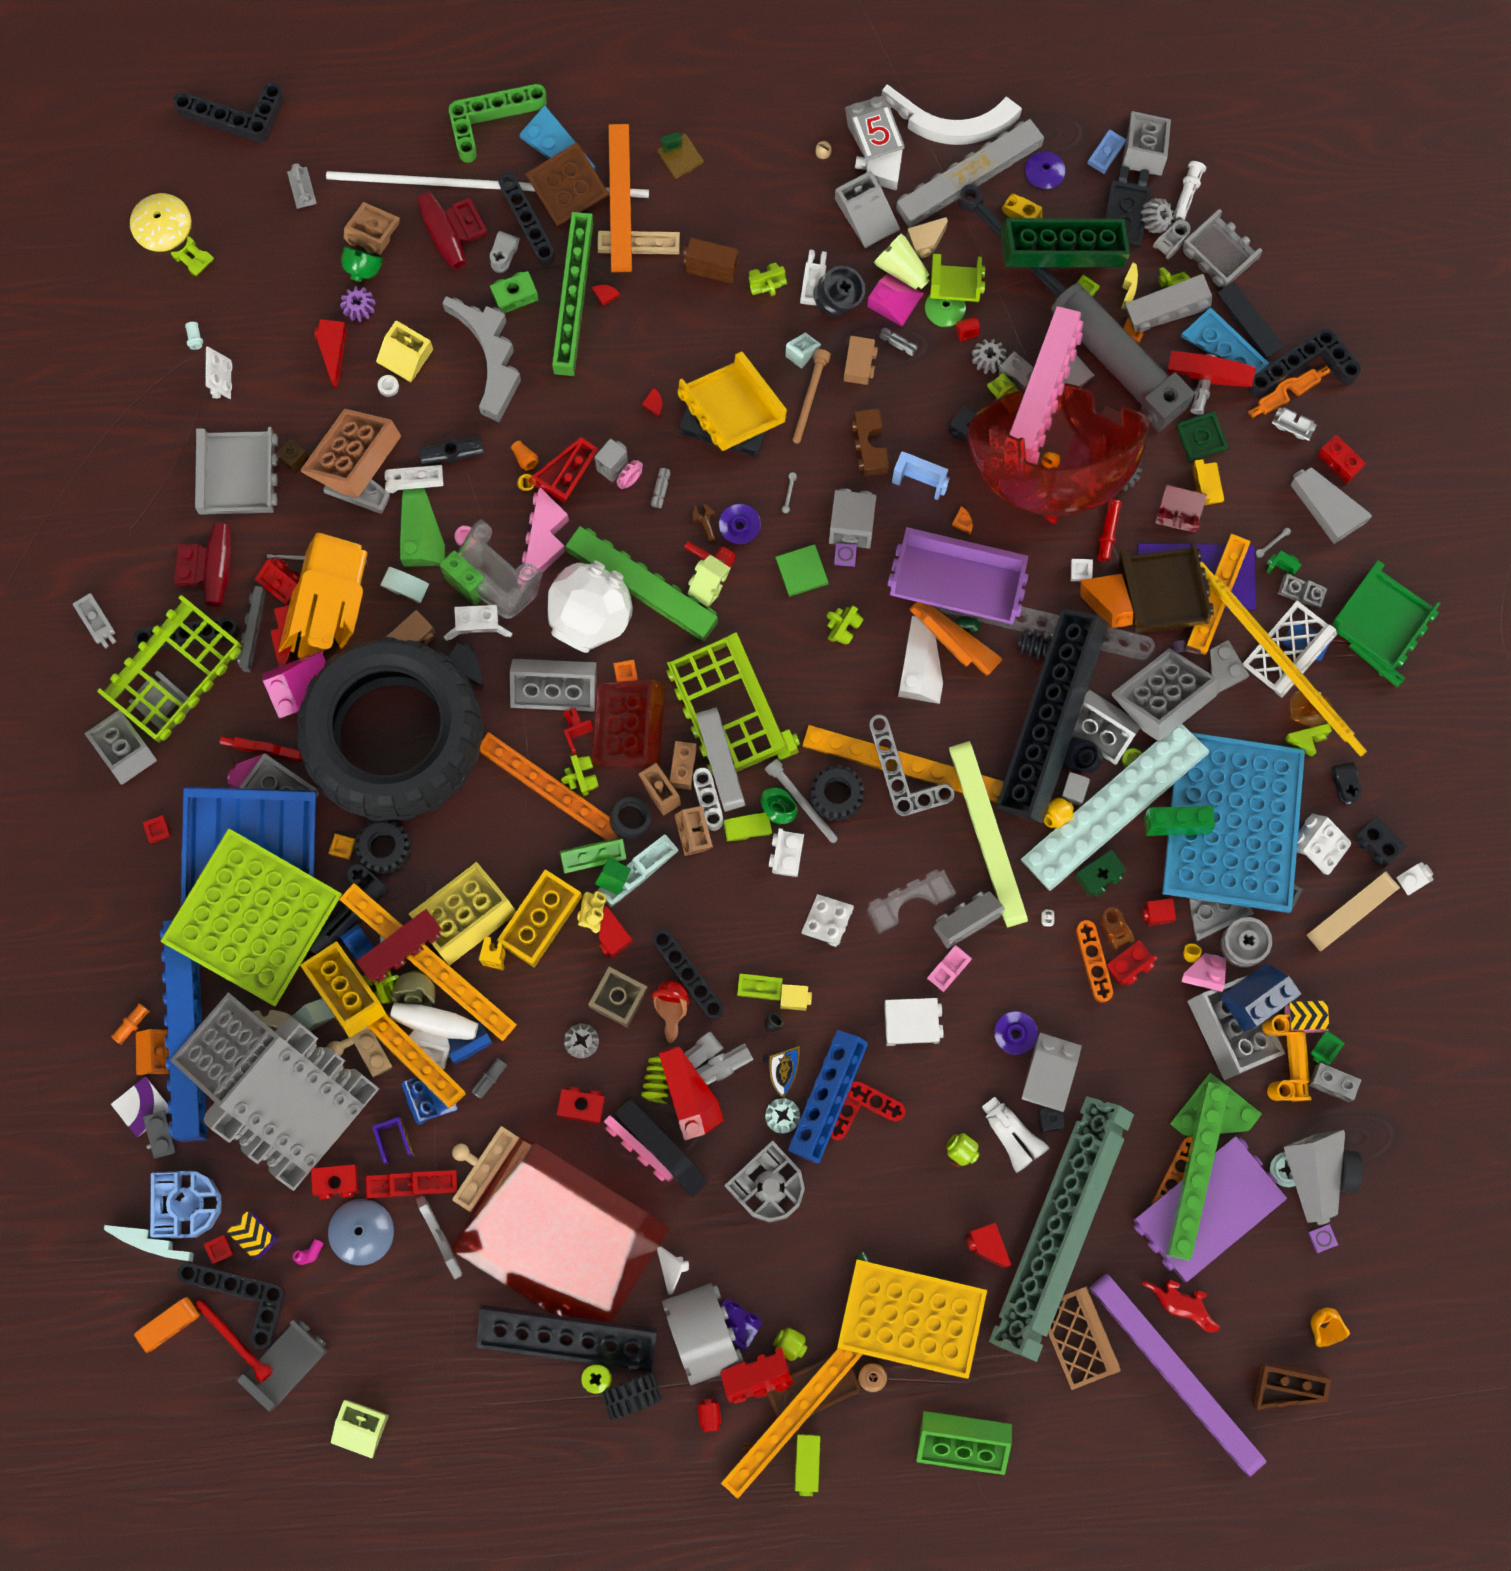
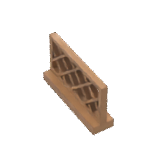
M1087 1286L1064 1295L1061 1299L1064 1302L1062 1306L1058 1307L1060 1309L1056 1321L1053 1320L1054 1326L1053 1328L1050 1327L1048 1334L1070 1388L1074 1390L1120 1372L1121 1367ZM1074 1296L1077 1297L1079 1302L1076 1313L1064 1308L1067 1299ZM1080 1309L1082 1310L1084 1316L1079 1314ZM1063 1310L1075 1315L1070 1327L1058 1322ZM1077 1317L1086 1320L1088 1324L1085 1334L1072 1329ZM1057 1325L1069 1330L1064 1342L1056 1339L1054 1336V1330ZM1089 1329L1093 1337L1087 1335ZM1071 1331L1084 1336L1079 1348L1067 1343ZM1085 1338L1095 1341L1097 1347L1094 1354L1081 1350ZM1058 1343L1063 1344L1061 1350L1059 1348ZM1065 1346L1077 1351L1073 1363L1063 1358L1062 1353ZM1097 1351H1099L1101 1358L1096 1356ZM1080 1352L1092 1357L1088 1369L1075 1364ZM1094 1359L1103 1362L1107 1371L1101 1374L1090 1371ZM1066 1363L1071 1365L1070 1371L1068 1370ZM1074 1367L1086 1372L1083 1381L1075 1384L1071 1377ZM1088 1373L1094 1375L1093 1377L1086 1379Z

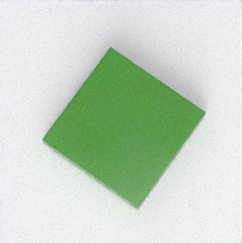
M815 545L776 557V562L789 597L828 585V579Z

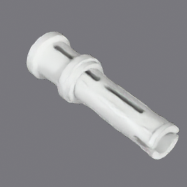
M1189 162V171L1187 176L1183 178V190L1172 216L1175 219L1174 221L1185 220L1194 192L1201 185L1200 179L1206 171V166L1200 162Z

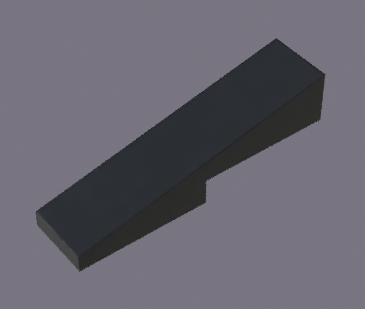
M1235 282L1216 293L1237 327L1241 326L1256 351L1264 359L1284 347Z

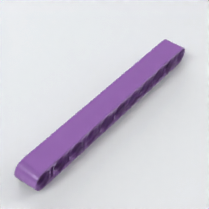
M1104 1273L1089 1286L1091 1292L1244 1473L1251 1477L1266 1463L1264 1457L1107 1273Z

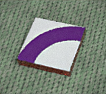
M146 1076L111 1104L137 1138H140L147 1132L143 1116L165 1110L166 1116L170 1114L168 1112V1103Z

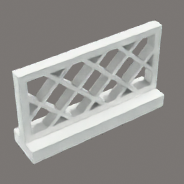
M1296 601L1268 635L1274 642L1277 641L1279 647V641L1292 640L1293 651H1285L1284 653L1286 655L1293 654V663L1303 674L1337 635V631L1299 601ZM1297 608L1305 613V620L1293 621L1292 614ZM1318 623L1323 628L1317 634H1309L1308 624ZM1306 624L1307 635L1294 636L1293 625ZM1291 625V636L1279 638L1278 630L1282 626ZM1307 638L1308 646L1304 650H1295L1294 640ZM1259 644L1245 660L1243 666L1283 698L1294 683L1285 672L1282 675L1280 667H1266V657L1271 656L1268 653L1265 654V649ZM1263 657L1264 668L1254 669L1249 665L1254 658ZM1279 670L1280 678L1273 684L1267 679V672Z

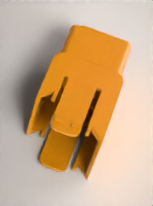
M322 533L315 534L306 550L299 582L292 592L278 652L290 646L291 652H294L298 632L302 631L301 641L297 653L299 659L318 651H322L323 654L324 649L327 650L332 646L333 639L336 640L341 649L345 646L354 633L363 594L360 584L367 552L361 550V545Z

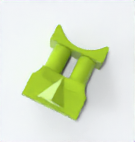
M187 236L186 246L180 251L171 252V255L177 262L181 260L185 263L190 273L197 276L214 258L207 251L199 250L195 246L194 240ZM190 252L195 257L191 259L187 253Z

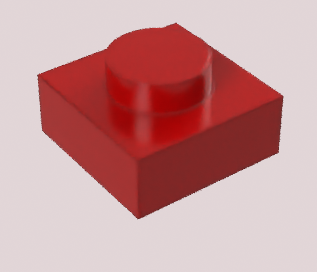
M163 815L143 822L151 844L171 837Z
M222 1235L204 1244L213 1265L234 1255L226 1235Z

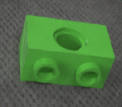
M528 271L524 273L518 272L506 280H497L490 286L498 309L504 313L538 301V294ZM511 289H518V292L515 294L509 293Z

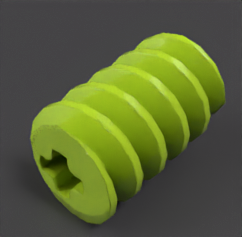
M660 1057L649 1058L648 1062L653 1066L646 1068L647 1072L651 1074L646 1075L644 1079L650 1083L643 1084V1088L647 1092H642L641 1096L651 1102L667 1104L662 1100L663 1097H669V1094L664 1092V1089L669 1087L665 1083L666 1077Z
M591 1365L582 1374L583 1387L593 1394L602 1393L610 1387L612 1382L610 1371L602 1365ZM594 1373L595 1375L602 1376V1378L600 1379V1385L598 1383H592V1380L594 1379Z

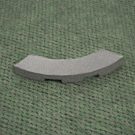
M423 1195L415 1198L454 1279L462 1276L458 1262L426 1198Z

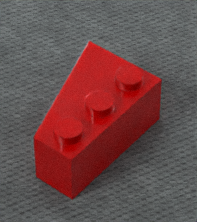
M581 437L535 473L528 482L538 489L541 487L550 497L563 504L599 448Z
M782 1347L777 1348L776 1354L765 1358V1355L762 1354L757 1356L758 1361L749 1364L742 1362L720 1371L729 1403H742L748 1397H763L769 1391H784L790 1385H794L788 1361Z

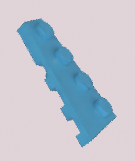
M545 105L519 134L523 141L548 159L576 143ZM587 157V159H588V161L590 162L591 166H592L593 169L595 170L594 164H593V163L590 161V159Z
M1211 307L1181 335L1183 339L1218 358L1256 367L1255 374L1269 364Z

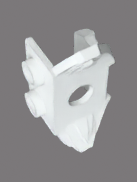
M497 605L455 607L456 627L448 632L444 638L448 641L459 634L498 632L511 638L512 633L498 625Z

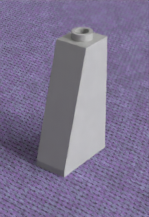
M1312 467L1306 471L1302 469L1293 476L1292 488L1333 544L1366 524L1372 517L1367 510Z

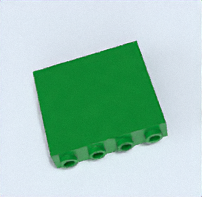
M1378 560L1331 626L1336 629L1340 636L1392 671L1397 665L1401 667L1408 658L1405 655L1406 652H1412L1418 644V641L1415 639L1417 636L1422 637L1429 627L1426 624L1428 621L1432 623L1439 614L1436 609L1441 603L1437 602L1432 607L1383 573L1381 570L1385 564Z

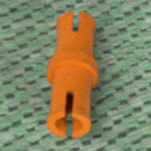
M138 1003L131 1014L123 1018V1023L111 1037L122 1045L132 1031H136L139 1028L137 1025L150 1010L143 1004Z

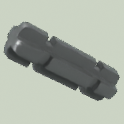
M886 327L880 332V339L888 340L889 344L902 351L906 350V353L911 356L915 354L918 347L915 343H909L906 338L895 332L891 333V330Z

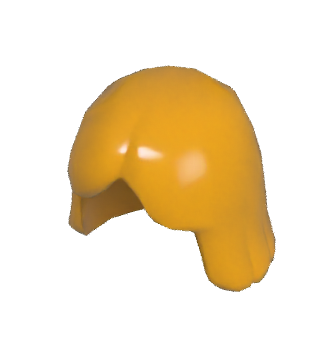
M1333 1308L1319 1309L1311 1317L1310 1323L1317 1347L1333 1345L1343 1341L1350 1335V1331L1345 1326L1340 1314ZM1330 1322L1326 1328L1321 1327V1324Z

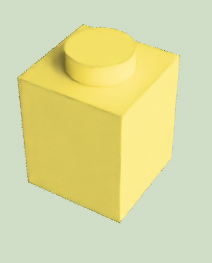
M782 984L780 1009L806 1011L807 1005H811L812 992H808V986Z

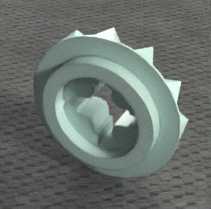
M785 1098L776 1099L767 1107L765 1118L768 1126L773 1131L788 1133L797 1127L800 1120V1112L793 1101ZM789 1108L787 1117L791 1121L783 1119L777 1124L779 1115L775 1110L783 1112Z
M1285 1152L1276 1155L1270 1163V1173L1277 1180V1184L1283 1187L1296 1186L1291 1172L1289 1176H1286L1285 1172H1279V1170L1285 1167V1160L1288 1167H1290Z

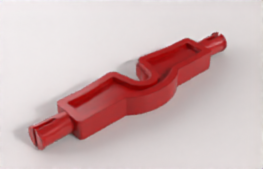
M221 736L220 745L232 746L234 749L260 755L265 752L275 758L295 762L303 761L299 750L237 737Z

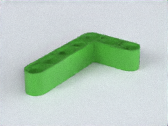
M534 84L452 102L449 106V114L460 159L468 163L474 161L477 156L471 124L541 110L547 104L545 88L542 85ZM536 95L542 96L539 99L533 98ZM517 99L522 100V101L519 102V103H515V102H514V101L517 100ZM498 103L502 104V106L495 107L494 105ZM476 108H483L481 111H475ZM456 112H463L461 115H455ZM461 130H467L466 133H459ZM465 148H471L468 152L463 151Z

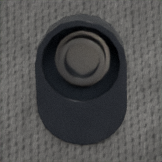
M1072 737L1062 766L1083 773H1092L1102 764V750L1092 741Z

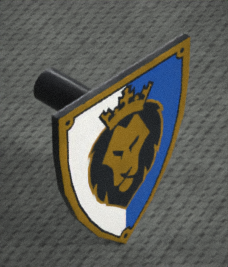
M799 1045L771 1055L766 1054L763 1057V1062L768 1064L771 1085L782 1098L786 1096L796 1077L800 1056Z

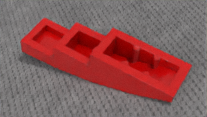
M1171 351L1167 370L1169 373L1175 372L1176 374L1189 375L1190 379L1210 380L1211 384L1252 387L1256 367L1213 356Z
M456 1170L365 1176L366 1199L457 1192Z

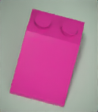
M322 651L262 673L263 683L279 718L299 711L311 679L320 672L326 662Z

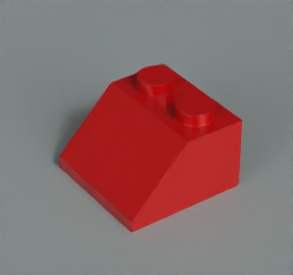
M996 1223L967 1234L968 1238L965 1240L969 1251H974L976 1256L1001 1268L1011 1266Z

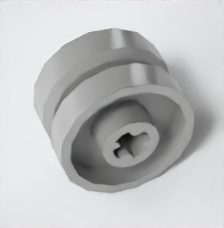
M1252 917L1240 918L1234 921L1223 932L1220 940V948L1224 958L1231 965L1239 968H1250L1260 963L1270 953L1272 947V935L1268 927L1262 921ZM1244 940L1248 942L1247 945L1243 943Z

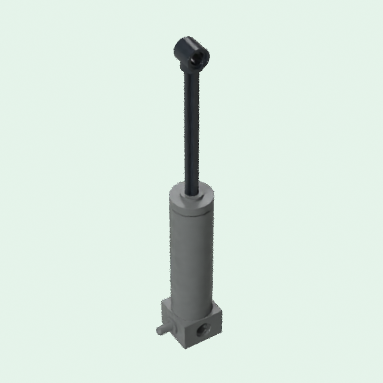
M972 184L965 185L960 192L959 206L964 211L975 212L1001 239L1000 231L1003 223L983 204L984 199L980 196L979 188ZM972 196L974 199L968 200L965 197ZM1028 267L1057 297L1056 302L1051 308L1053 314L1057 306L1081 312L1080 321H1083L1081 343L1142 405L1139 413L1143 418L1137 422L1140 428H1144L1150 423L1159 433L1189 407L1195 392L1175 372L1169 377L1080 283L1065 289L1045 267Z

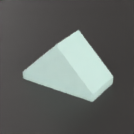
M805 332L787 343L786 357L802 369L814 355L815 350L820 348L821 344Z
M322 999L305 1004L293 1015L296 1021L303 1023L310 1031L335 1018Z

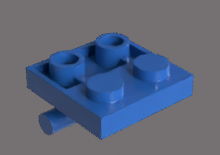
M418 1077L401 1083L407 1098L406 1102L418 1126L426 1123L427 1120L457 1110L456 1104L449 1109Z

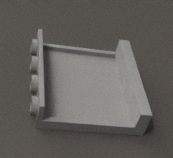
M268 427L267 432L207 433L205 429H196L195 509L199 514L274 513V506H277V494L274 493V486L278 484L277 473H274V466L278 465L277 454H274L275 446H278V436L274 434L271 427Z

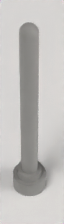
M778 759L770 763L765 768V771L770 776L778 778L831 843L837 842L838 838L784 774L782 763Z

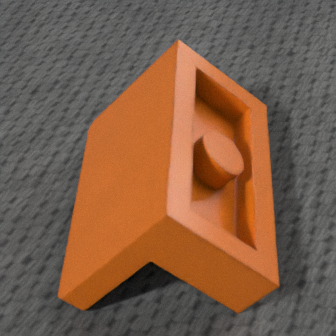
M148 1029L136 1032L137 1075L169 1073L166 1067V1057L169 1056V1048H166L165 1035H168V1030Z

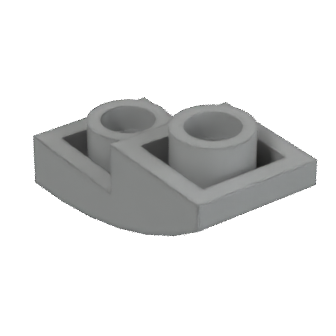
M1285 574L1278 594L1305 605L1321 608L1327 588L1310 580L1305 582L1290 574Z

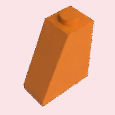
M1122 574L1081 580V598L1101 618L1109 622L1111 628L1132 625L1133 608Z

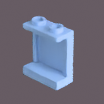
M902 451L894 468L892 483L900 486L903 476H908L936 487L934 499L938 500L940 495H945L950 477H947L948 469Z

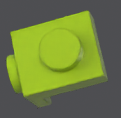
M1164 267L1159 269L1160 276H1158V281L1164 289L1191 279L1185 272L1171 276Z
M790 730L782 732V737L788 750L777 754L779 760L799 753L797 746L800 745L796 733L791 734Z

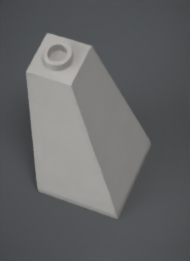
M1344 1130L1313 1134L1284 1146L1307 1223L1317 1222L1318 1225L1330 1222L1331 1217L1338 1215L1345 1141Z

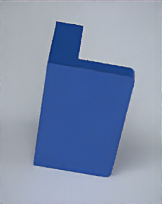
M480 1021L477 1022L479 1026L475 1040L448 1039L450 1044L449 1056L455 1065L493 1044Z

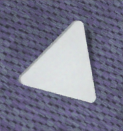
M658 1247L657 1251L667 1292L670 1295L675 1290L681 1272L689 1270V1262H683V1257H675L663 1247Z

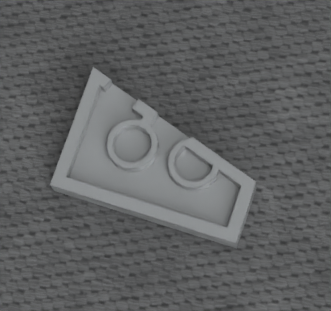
M372 479L358 498L341 494L326 485L324 487V493L380 514L383 513L390 498V493Z

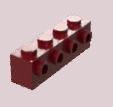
M425 909L358 959L356 963L372 983L377 981L379 984L389 977L387 973L393 968L398 970L407 963L405 959L410 955L415 957L424 950L422 946L427 942L432 944L441 937L440 933L443 930L429 911Z

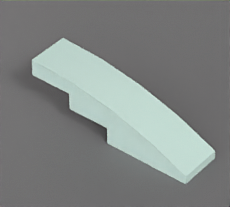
M664 834L633 858L632 862L627 865L631 871L618 895L601 887L598 889V892L606 895V903L610 908L613 907L679 850Z
M104 1226L105 1231L143 1251L167 1258L193 1262L194 1253L172 1250V1241L152 1239L150 1230Z

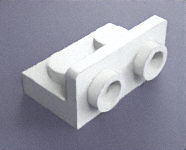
M780 828L778 834L774 833L772 846H775L776 850L775 855H770L769 867H773V874L798 876L804 834L786 832Z

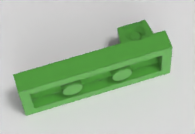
M621 837L559 851L564 873L603 865L608 857L615 861L626 859L624 843Z

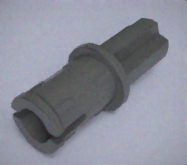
M496 1058L486 1073H482L483 1077L472 1089V1093L480 1099L483 1098L490 1087L497 1083V1078L508 1065L499 1058Z

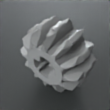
M1154 198L1144 204V209L1141 211L1143 215L1141 221L1145 223L1144 228H1147L1152 233L1167 231L1172 226L1171 222L1175 220L1172 217L1174 211L1170 209L1171 203H1167L1166 199Z
M994 338L991 339L990 343L986 339L983 340L982 344L977 343L976 350L972 352L974 356L973 364H978L977 370L984 368L985 374L988 373V370H991L993 374L996 373V368L1000 369L1002 363L1007 359L1004 356L1006 349H1001V342L994 344Z

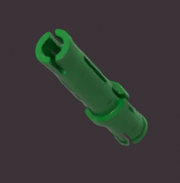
M1352 643L1349 645V648L1379 672L1378 675L1380 677L1384 676L1396 688L1406 679L1395 669L1389 670Z

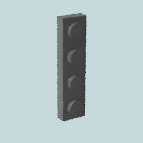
M255 586L254 592L250 593V612H247L245 616L247 628L246 632L242 633L241 644H243V649L237 658V664H239L243 672L251 673L266 598V591L260 586Z

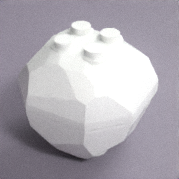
M593 561L590 564L576 563L566 567L557 575L548 592V622L553 628L551 634L562 642L585 653L620 636L627 627L633 611L629 589L623 580L624 576L617 571H612L611 573L605 570V566L598 561Z

